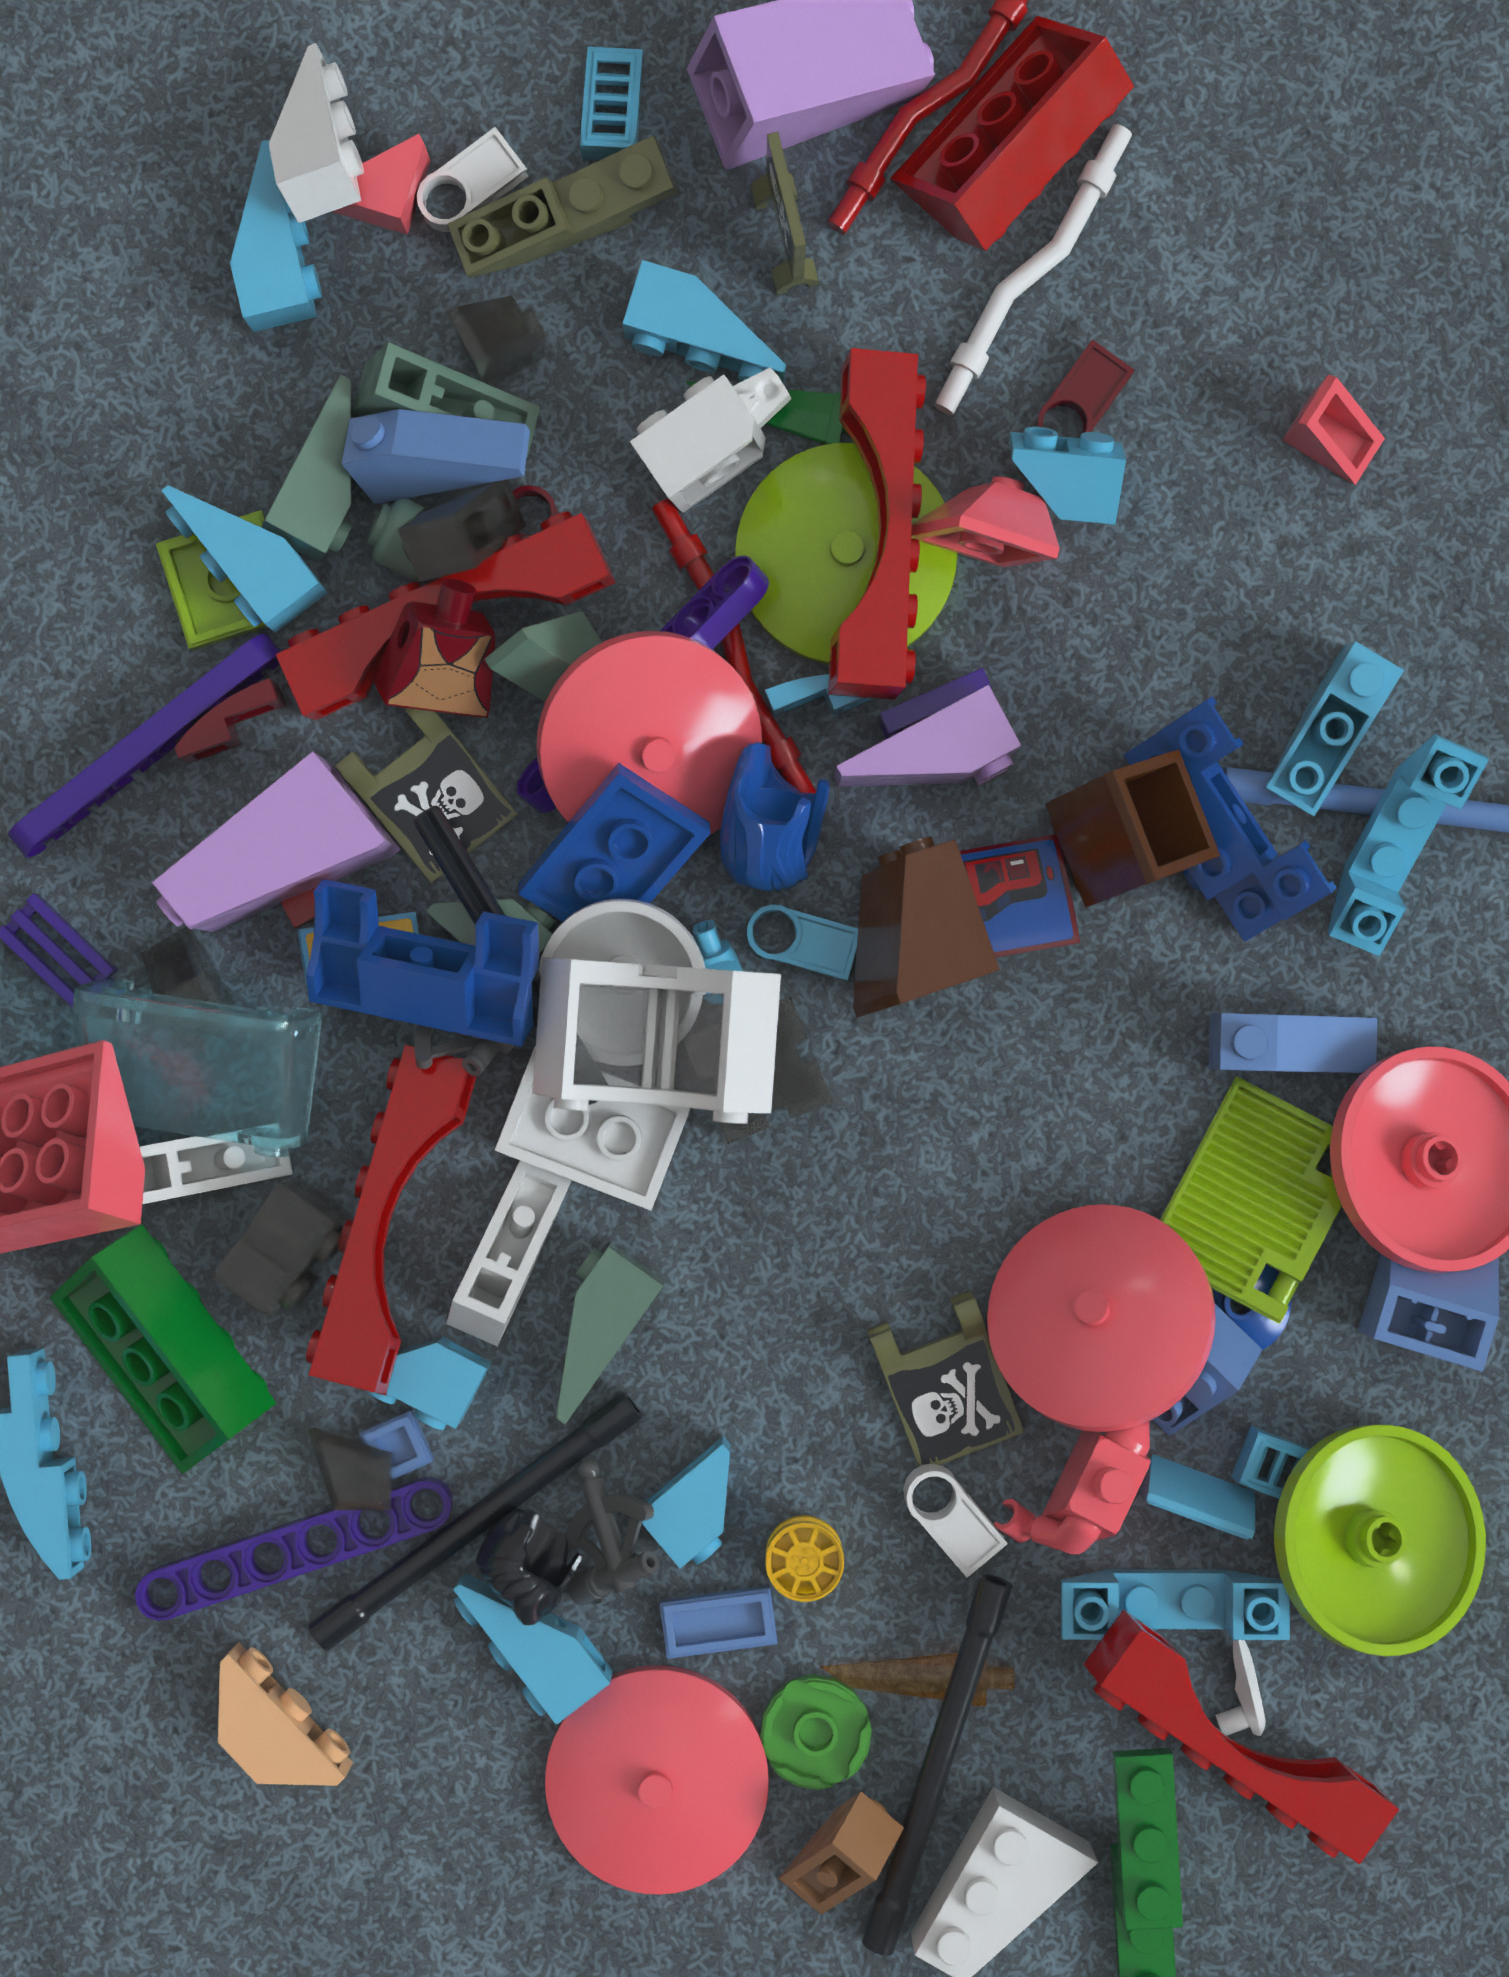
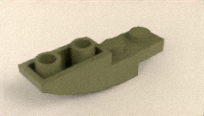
M652 135L555 182L545 177L447 223L466 275L471 278L530 262L627 225L634 221L632 214L679 192L661 145L656 137Z

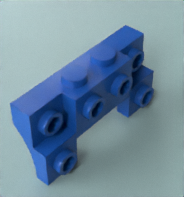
M1212 696L1123 756L1129 765L1179 749L1220 853L1219 857L1182 870V872L1194 889L1202 891L1207 901L1214 896L1216 897L1245 942L1279 921H1285L1331 894L1337 887L1333 881L1327 882L1307 851L1310 845L1306 840L1276 857L1278 855L1218 763V760L1242 746L1243 742L1239 737L1236 739L1233 737L1214 708L1217 702Z
M326 879L321 880L314 890V938L306 973L309 1002L522 1047L533 1027L532 980L540 968L538 922L483 911L475 924V946L379 926L375 889Z

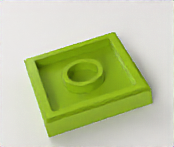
M259 510L239 518L261 527L266 517L264 512ZM192 534L187 539L180 535L155 543L184 636L191 651L267 628L263 621L254 627L235 604L234 599L241 595V593L229 577L220 583L203 563L199 556L207 549L195 534Z

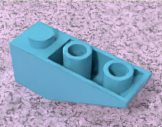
M270 139L262 141L230 261L242 317L253 332L315 318L317 313L314 299L322 298V290L314 264L305 266L301 250L302 245L310 244L305 221L298 223L276 185L269 149Z
M645 260L641 261L622 323L625 338L633 340L631 346L634 349L657 357L663 356L665 350L686 356L684 362L687 365L704 372L715 373L718 366L739 372L738 379L741 382L771 367L784 384L786 364L695 275Z
M169 485L161 490L173 505L165 511L169 519L186 539L192 534L198 537L207 549L199 557L220 583L229 577L241 593V595L234 599V602L254 627L263 621L267 627L277 633L328 593L285 538Z
M1356 641L1344 645L1309 702L1265 788L1311 816H1315L1404 670Z
M466 1573L459 1578L453 1589L458 1595L454 1599L458 1611L471 1626L474 1627L478 1623L492 1640L488 1644L491 1654L505 1671H509L512 1668L526 1685L522 1688V1692L527 1702L538 1715L543 1716L547 1713L557 1725L610 1684L613 1673L612 1668L580 1626L552 1613L546 1616L543 1615L538 1623L534 1625H523L512 1611V1606L497 1597L496 1593L491 1590L486 1582Z

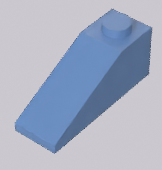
M396 409L349 419L342 465L374 504L395 501L400 498L422 496L523 477L530 430L526 424Z
M1234 1013L1210 1014L1209 1069L1363 1073L1376 1063L1377 1018Z

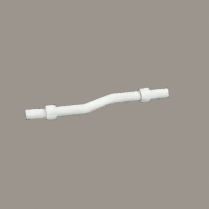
M1113 124L1095 159L1088 160L1077 180L1080 188L1053 239L996 286L967 343L961 342L950 361V366L953 369L934 403V406L941 412L954 415L971 380L979 379L989 360L986 352L1014 299L1070 254L1098 199L1107 196L1116 179L1114 169L1132 136V133L1124 126Z

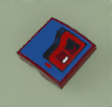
M1055 834L959 851L995 957L1080 943L1067 871L1060 842Z

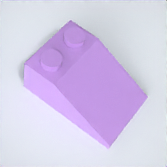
M987 685L837 765L833 778L838 787L961 784L973 777L978 786L1003 774L1008 770L1007 768L1014 764L1010 757L1021 747V744L990 686Z

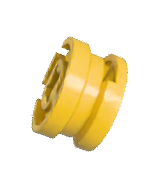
M810 1515L790 1517L781 1522L769 1536L765 1550L766 1571L774 1588L783 1596L799 1602H811L821 1599L835 1589L844 1571V1554L840 1538L830 1524L818 1517Z

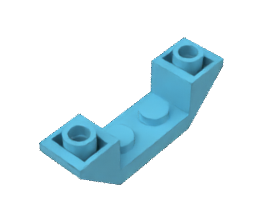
M1434 734L1396 768L1344 865L1327 931L1329 936L1377 956L1381 955L1406 910L1398 893L1446 805H1451L1460 810L1464 806L1489 761L1486 755Z
M1104 1569L1061 1580L1062 1640H1101L1123 1609L1151 1629H1225L1232 1640H1290V1598L1281 1579L1226 1569Z

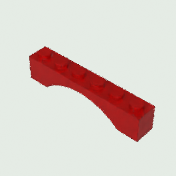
M851 348L841 367L839 422L855 442L869 471L877 501L879 536L875 565L865 593L855 610L839 626L830 639L828 695L895 700L906 688V683L911 684L914 679L916 655L915 650L907 649L908 628H914L916 623L918 599L916 594H909L910 573H916L918 568L920 543L919 539L911 538L912 518H918L920 513L922 487L921 484L913 483L914 463H920L924 447L923 429H915L916 409H922L926 392L925 375L917 374L918 354Z
M570 511L556 514L540 524L541 532L523 540L520 535L502 539L489 548L491 552L489 556L474 563H471L468 558L450 563L439 570L438 573L441 578L422 587L419 582L408 583L388 594L390 601L372 610H370L368 605L353 608L338 617L340 625L322 633L317 628L310 629L288 640L290 648L277 653L276 657L302 715L318 720L365 699L374 683L375 672L404 605L411 601L437 605L442 581L445 579H456L472 585L476 589L473 603L510 597L540 599L567 606L615 584V579L588 520L582 513L572 516Z
M405 1044L401 1058L395 1057L390 1065L386 1088L391 1090L387 1108L385 1112L379 1111L377 1113L371 1130L370 1141L372 1144H376L370 1166L363 1165L360 1169L355 1184L354 1194L356 1198H360L354 1220L348 1219L345 1222L339 1239V1252L344 1253L338 1275L332 1274L329 1277L323 1293L322 1305L328 1308L322 1330L316 1329L308 1344L306 1362L311 1364L310 1376L386 1396L401 1344L400 1335L391 1316L384 1279V1250L390 1219L402 1189L418 1164L443 1138L464 1124L477 1076H473L464 1070L462 1066L464 1059L449 1055L432 1059L431 1067L420 1069L416 1066L414 1046Z
M1124 1609L1083 1664L1097 1681L1093 1690L1103 1700L1120 1711L1125 1704L1138 1711L1140 1714L1136 1719L1148 1731L1163 1741L1171 1734L1183 1742L1180 1750L1194 1763L1205 1770H1208L1212 1764H1215L1226 1772L1222 1778L1235 1791L1249 1800L1257 1793L1268 1801L1265 1808L1276 1819L1291 1829L1298 1822L1310 1830L1307 1837L1333 1858H1336L1341 1851L1358 1864H1361L1400 1810L1377 1786L1336 1757L1312 1760L1280 1758L1252 1750L1223 1734L1204 1714L1192 1688L1186 1660L1166 1638Z

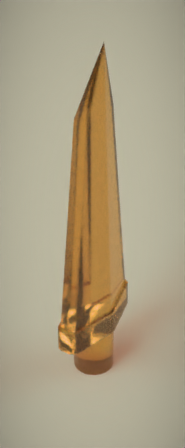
M958 1653L819 1667L851 1688L943 1700ZM986 1658L972 1706H986L987 1690H1014V1667L987 1666Z

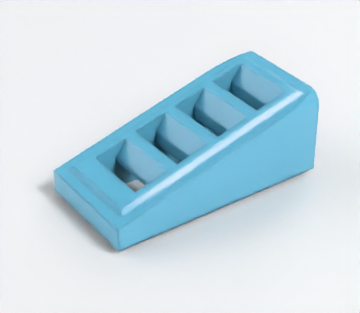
M588 46L580 138L582 159L601 160L638 143L643 49ZM599 63L629 64L630 75L598 73ZM597 85L629 86L628 94L597 93ZM596 105L627 106V114L596 112ZM595 125L626 126L625 134L595 132Z
M1251 1425L1231 1477L1241 1485L1280 1499L1284 1486L1278 1484L1288 1455L1296 1457L1293 1470L1310 1448ZM1272 1448L1277 1450L1265 1479L1258 1475L1268 1449Z

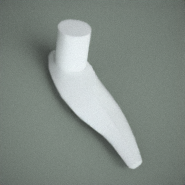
M1233 1640V1659L1236 1671L1235 1691L1241 1706L1216 1714V1719L1221 1732L1226 1736L1249 1727L1254 1735L1261 1736L1266 1720L1253 1660L1245 1640Z

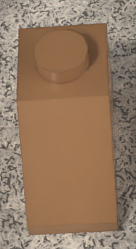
M859 1792L835 1809L784 1870L779 1879L822 1915L876 1881L904 1827L888 1814L882 1804L868 1798L863 1792Z

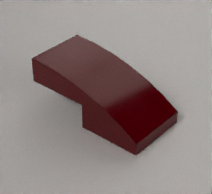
M268 678L237 692L201 717L174 747L178 758L190 764L241 746L242 744L234 724L285 707L286 703L280 686Z

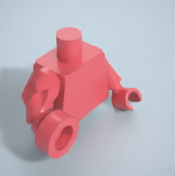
M1150 1421L1118 1431L1094 1432L1082 1430L1042 1515L1036 1517L1034 1513L1017 1501L1006 1499L1002 1505L1014 1512L1013 1517L1005 1524L994 1522V1526L1018 1543H1023L1031 1538L1035 1543L1069 1554H1081L1095 1541L1115 1536L1120 1530L1150 1466L1151 1460L1146 1456L1150 1449Z

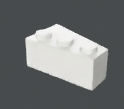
M993 1787L911 1931L915 1956L952 1977H972L1098 1864L1090 1842Z

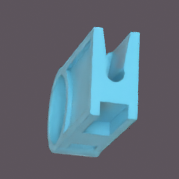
M771 904L761 907L752 915L747 926V938L750 947L755 953L767 960L779 961L848 981L857 949L858 928L788 909L783 905ZM770 912L786 914L792 920L795 927L796 939L788 949L777 954H768L762 950L756 943L753 935V926L757 920Z

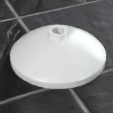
M610 899L583 907L569 916L556 929L545 946L540 960L539 971L541 973L542 957L643 964V975L645 976L646 964L706 968L703 956L693 936L671 914L657 906L639 900ZM580 983L577 1034L594 1061L621 1066L643 1064L648 988ZM681 990L677 1047L687 1038L696 1025L703 1009L706 992Z

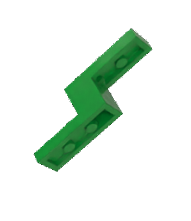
M1170 1748L1112 1751L1118 1844L1110 1845L1117 1975L1118 1977H1176L1173 1928L1183 1927L1173 1754Z

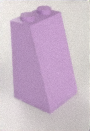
M776 0L713 16L687 67L725 171L766 156L767 134L778 132L782 149L788 148L907 103L920 95L935 76L933 55L930 47L925 42H922L914 21L912 0Z
M312 751L152 883L162 894L156 901L158 906L176 926L179 927L184 923L191 930L195 928L215 932L281 904L280 902L315 888L322 879L335 881L390 858L399 852L401 848L335 767Z

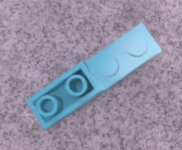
M44 1348L21 1350L7 1356L11 1407L0 1409V1477L11 1507L24 1533L40 1558L59 1580L71 1579L84 1568V1561H88L91 1555L90 1531L88 1527H81L79 1505H84L86 1501V1478L83 1471H76L75 1457L53 1459L52 1451H57L60 1444L58 1420L56 1417H50L48 1395H53L56 1385L53 1363L51 1361L45 1362Z

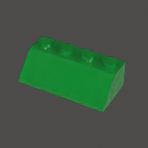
M143 1224L92 1256L49 1297L182 1475L277 1404L268 1392L265 1380L249 1367L235 1348L231 1335L216 1323L201 1303L198 1291L193 1285L182 1278L168 1259L164 1246L159 1240L149 1234Z

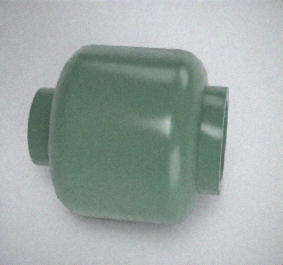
M407 498L396 500L392 506L383 503L366 540V544L373 547L372 558L375 563L411 581H419L424 578L430 568L439 572L443 568L453 546L452 541L444 538L447 530L445 518Z

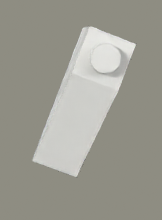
M283 1120L140 1146L145 1166L143 1204L293 1175Z
M521 1160L519 1161L452 1300L447 1325L498 1347L571 1184V1180Z

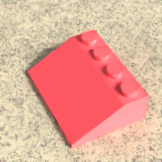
M102 1040L0 1067V1254L141 1224L145 1166L112 1043Z

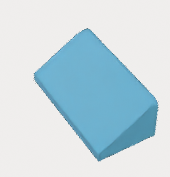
M1157 1455L1150 1457V1466L1138 1490L1148 1504L1246 1540L1249 1538L1253 1539L1255 1533L1256 1501L1254 1491Z

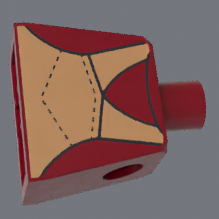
M445 579L442 581L437 605L413 601L404 605L373 679L385 705L488 718L493 670L490 669L485 658L495 651V632L484 614L471 610L476 592L472 585L456 579Z

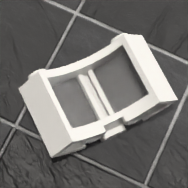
M542 957L533 1094L553 1097L554 1108L588 1110L589 1100L655 1104L712 1110L713 1121L725 1123H747L748 1113H771L781 974L646 964L645 976L643 975V964ZM580 983H582V984H598V985H600V987H595V986H580ZM613 986L648 988V990L613 988ZM681 990H682V991H695V992H708V993H711V995H706V994H694V993H681Z

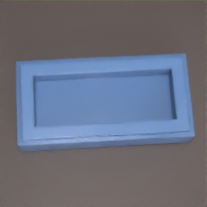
M770 1585L660 1600L667 1659L778 1644Z

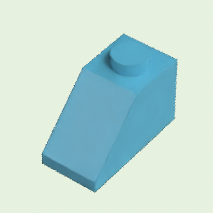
M724 1435L646 1500V1502L653 1506L654 1515L651 1519L642 1521V1524L679 1569L691 1559L696 1565H699L710 1557L722 1544L718 1536L723 1533L731 1445Z

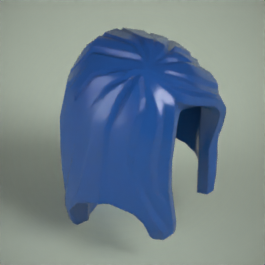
M759 742L749 743L744 748L737 761L730 782L720 827L721 861L732 881L738 884L769 892L772 890H788L796 887L803 880L809 879L807 867L815 854L819 841L830 786L826 779H821L818 781L816 793L800 792L779 775L771 761L770 745Z

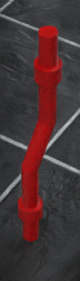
M995 0L988 12L990 20L960 67L900 107L866 162H858L847 179L846 183L849 188L827 221V224L833 230L845 235L866 201H874L886 182L883 176L914 126L976 83L1008 31H1016L1028 12L1026 6L1028 0Z
M666 498L654 505L651 510L673 546L668 551L679 570L686 569L699 591L714 575L704 557L708 554V551L697 533L691 535L673 502ZM738 623L721 640L725 659L741 676L751 692L759 713L762 742L765 745H770L771 761L775 768L779 769L784 780L800 792L814 794L816 789L798 760V757L802 756L792 736L785 737L753 681L740 623Z

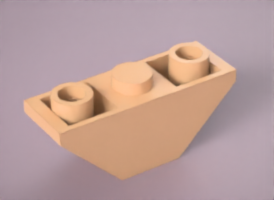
M238 1642L220 1661L218 1744L256 1784L337 1786L346 1777L353 1764L348 1757L350 1749L347 1743L334 1730L328 1728L326 1731H323L309 1716L312 1713L311 1707L298 1691L293 1688H288L285 1691L271 1676L273 1673L272 1665L259 1650L253 1647L246 1650Z

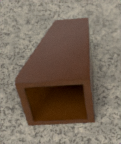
M1179 749L1108 772L1045 803L1052 820L1053 831L1060 841L1072 872L1073 882L1080 892L1085 908L1220 856Z
M932 836L910 842L900 846L898 850L877 857L880 867L862 875L853 1009L856 1018L1000 970L956 840L935 846Z

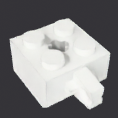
M771 367L734 386L730 384L724 374L715 381L711 376L705 377L684 393L683 397L686 402L669 414L665 410L652 414L637 427L640 435L631 440L630 443L667 497L682 513L763 457L766 437L761 428L791 400L784 384Z

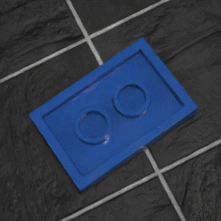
M618 762L519 881L518 894L562 922L583 907L604 900L632 899L650 904L711 834L710 822Z

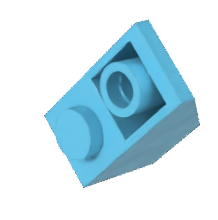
M1036 426L1025 428L1024 433L1010 432L1009 447L1013 462L1059 519L1116 525L1126 465V457L1121 442H1114L1112 436L1099 432H1085L1081 434L1080 438L1061 437L1053 429Z
M440 1337L398 1351L386 1396L369 1391L366 1392L389 1404H395L398 1399L416 1408L414 1416L433 1428L444 1430L446 1425L456 1429L462 1422L492 1362L445 1337Z

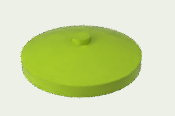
M833 443L810 448L787 459L772 470L749 499L742 514L736 538V557L743 555L750 557L769 579L765 595L751 610L755 620L773 640L785 649L800 657L825 665H829L830 639L839 626L855 610L865 593L875 565L879 536L877 501L869 471L855 443ZM915 466L913 483L921 484L922 501L918 518H912V523L945 503L931 481ZM919 541L920 556L916 573H910L909 594L917 595L918 611L914 628H908L907 647L917 641L939 616L951 591L956 573V552Z
M1359 1425L1339 1430L1325 1437L1307 1451L1296 1464L1283 1487L1278 1502L1274 1525V1549L1284 1588L1297 1611L1314 1630L1334 1644L1349 1650L1378 1656H1399L1422 1650L1436 1643L1449 1633L1465 1615L1476 1595L1482 1578L1486 1554V1532L1483 1513L1474 1487L1462 1467L1448 1451L1429 1437L1408 1428L1393 1425Z

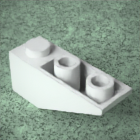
M316 43L309 45L269 141L276 185L298 223L362 201L357 176L364 174V168L354 142L348 138L355 135L356 130L347 105L344 101L340 100V98L348 95L347 88L336 62L327 65Z

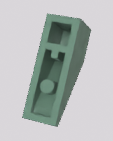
M388 342L365 362L352 413L358 416H366L404 409L526 424L530 430L528 457L540 406Z
M341 374L261 528L285 538L298 553L317 563L321 562L327 550L335 554L339 553L353 526L343 520L351 506V475L342 465L349 419H351V380Z
M612 1242L604 1253L594 1247L575 1274L583 1280V1283L575 1293L556 1418L564 1424L567 1423L665 1284V1280Z

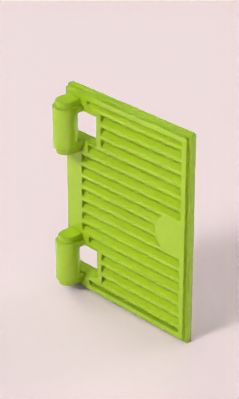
M1236 1076L1160 1221L1171 1227L1190 1246L1202 1264L1212 1289L1280 1324L1289 1308L1288 1304L1299 1283L1303 1281L1342 1206L1333 1182L1332 1172L1330 1176H1327L1316 1170L1326 1148H1330L1333 1126ZM1266 1264L1280 1271L1268 1295L1254 1288Z

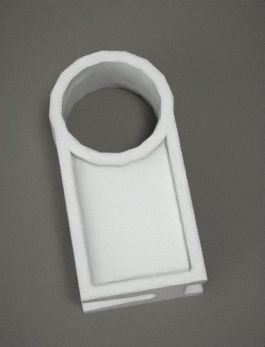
M494 127L437 171L429 174L420 183L417 192L418 207L425 222L433 229L441 232H450L447 223L500 199L529 177L526 173L527 168L497 128ZM441 184L459 186L466 194V203L463 210L457 216L450 219L433 217L427 211L426 200L433 188Z
M934 1463L921 1465L914 1469L906 1478L903 1488L904 1500L912 1516L921 1523L967 1578L1008 1544L1001 1532L958 1483L952 1472L944 1466ZM935 1476L946 1479L952 1484L953 1489L951 1500L946 1507L937 1512H925L914 1506L912 1495L914 1488L920 1481L927 1477Z

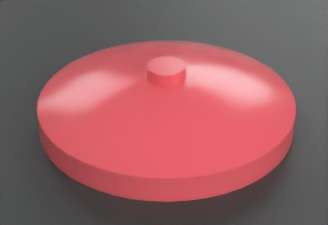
M664 631L633 632L606 640L591 648L575 660L559 677L544 704L540 716L536 744L537 760L544 786L554 805L567 822L573 818L619 762L709 821L710 832L713 834L721 827L724 805L737 761L749 743L759 742L762 744V731L759 713L749 688L735 669L717 652L701 642L676 633Z
M1429 1046L1414 1048L1388 1056L1370 1066L1355 1080L1343 1097L1335 1116L1330 1142L1333 1182L1341 1205L1353 1226L1379 1253L1393 1262L1417 1271L1448 1273L1469 1270L1483 1266L1504 1254L1509 1249V1081L1483 1060L1469 1053L1446 1047Z
M1105 1204L1087 1205L1058 1213L1044 1220L1024 1235L1009 1252L997 1272L989 1297L987 1313L988 1335L993 1356L999 1370L1015 1393L1037 1412L1056 1423L1074 1429L1094 1432L1118 1431L1144 1424L1166 1412L1181 1400L1198 1379L1207 1362L1212 1348L1216 1321L1214 1297L1208 1276L1202 1264L1183 1238L1167 1224L1145 1212L1129 1207Z
M640 1666L613 1674L611 1682L607 1687L561 1721L551 1744L545 1772V1791L549 1814L556 1832L570 1854L585 1869L604 1882L627 1891L642 1894L661 1895L690 1890L711 1881L726 1871L741 1857L755 1837L762 1822L768 1798L769 1772L767 1757L759 1730L750 1714L733 1694L714 1680L700 1673L674 1666Z

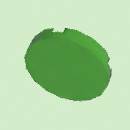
M810 1674L791 1679L774 1692L763 1710L760 1738L766 1757L778 1776L797 1787L821 1790L833 1787L834 1783L841 1782L845 1778L847 1780L859 1770L869 1753L872 1729L866 1705L852 1687L835 1677Z

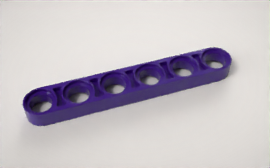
M745 555L737 556L723 565L660 631L692 638L713 650L762 599L768 589L769 579L750 557ZM536 757L521 774L516 790L518 795L536 811L548 813L556 809V806L545 786L540 789L544 783Z
M267 633L257 635L247 641L24 816L9 830L7 834L25 858H31L43 852L47 848L44 844L52 837L57 841L91 814L88 808L96 803L100 807L134 780L131 775L135 771L140 769L143 773L174 749L177 745L175 740L182 734L184 736L211 709L237 692L259 682L264 678L261 672L269 666L272 670L278 667L280 663L276 654L281 652Z
M432 1477L420 1478L158 1566L149 1571L137 1584L135 1591L136 1605L140 1612L149 1619L156 1621L168 1620L433 1531L442 1526L451 1514L454 1504L452 1492L448 1485L440 1479ZM431 1489L440 1495L443 1502V1509L440 1515L435 1518L426 1519L416 1514L412 1506V1499L417 1491ZM374 1506L383 1509L390 1520L388 1532L376 1537L365 1533L359 1521L362 1510ZM323 1524L329 1526L334 1531L337 1538L334 1551L328 1554H319L309 1547L307 1533L314 1525ZM270 1542L280 1547L284 1556L282 1567L273 1572H267L259 1568L254 1559L257 1545ZM218 1560L227 1565L230 1570L231 1580L226 1588L216 1590L204 1583L201 1571L206 1562ZM165 1578L174 1583L178 1592L177 1601L171 1607H160L152 1602L149 1597V1586L152 1580Z

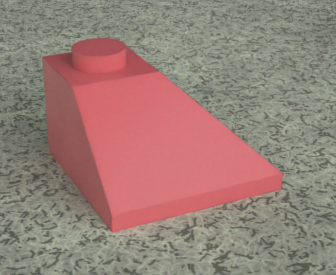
M993 477L991 483L969 487L912 523L911 538L919 539L921 542L1001 567L1057 559L1060 549L1045 500L1040 496L1025 492V484L1023 482L1007 477Z

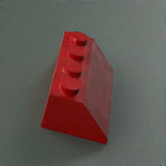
M1036 16L890 179L956 239L987 251L994 242L1005 234L1007 227L1024 208L1042 193L1044 186L1061 167L1079 152L1081 145L1098 126L1116 111L1118 104L1134 88V85L1105 36Z

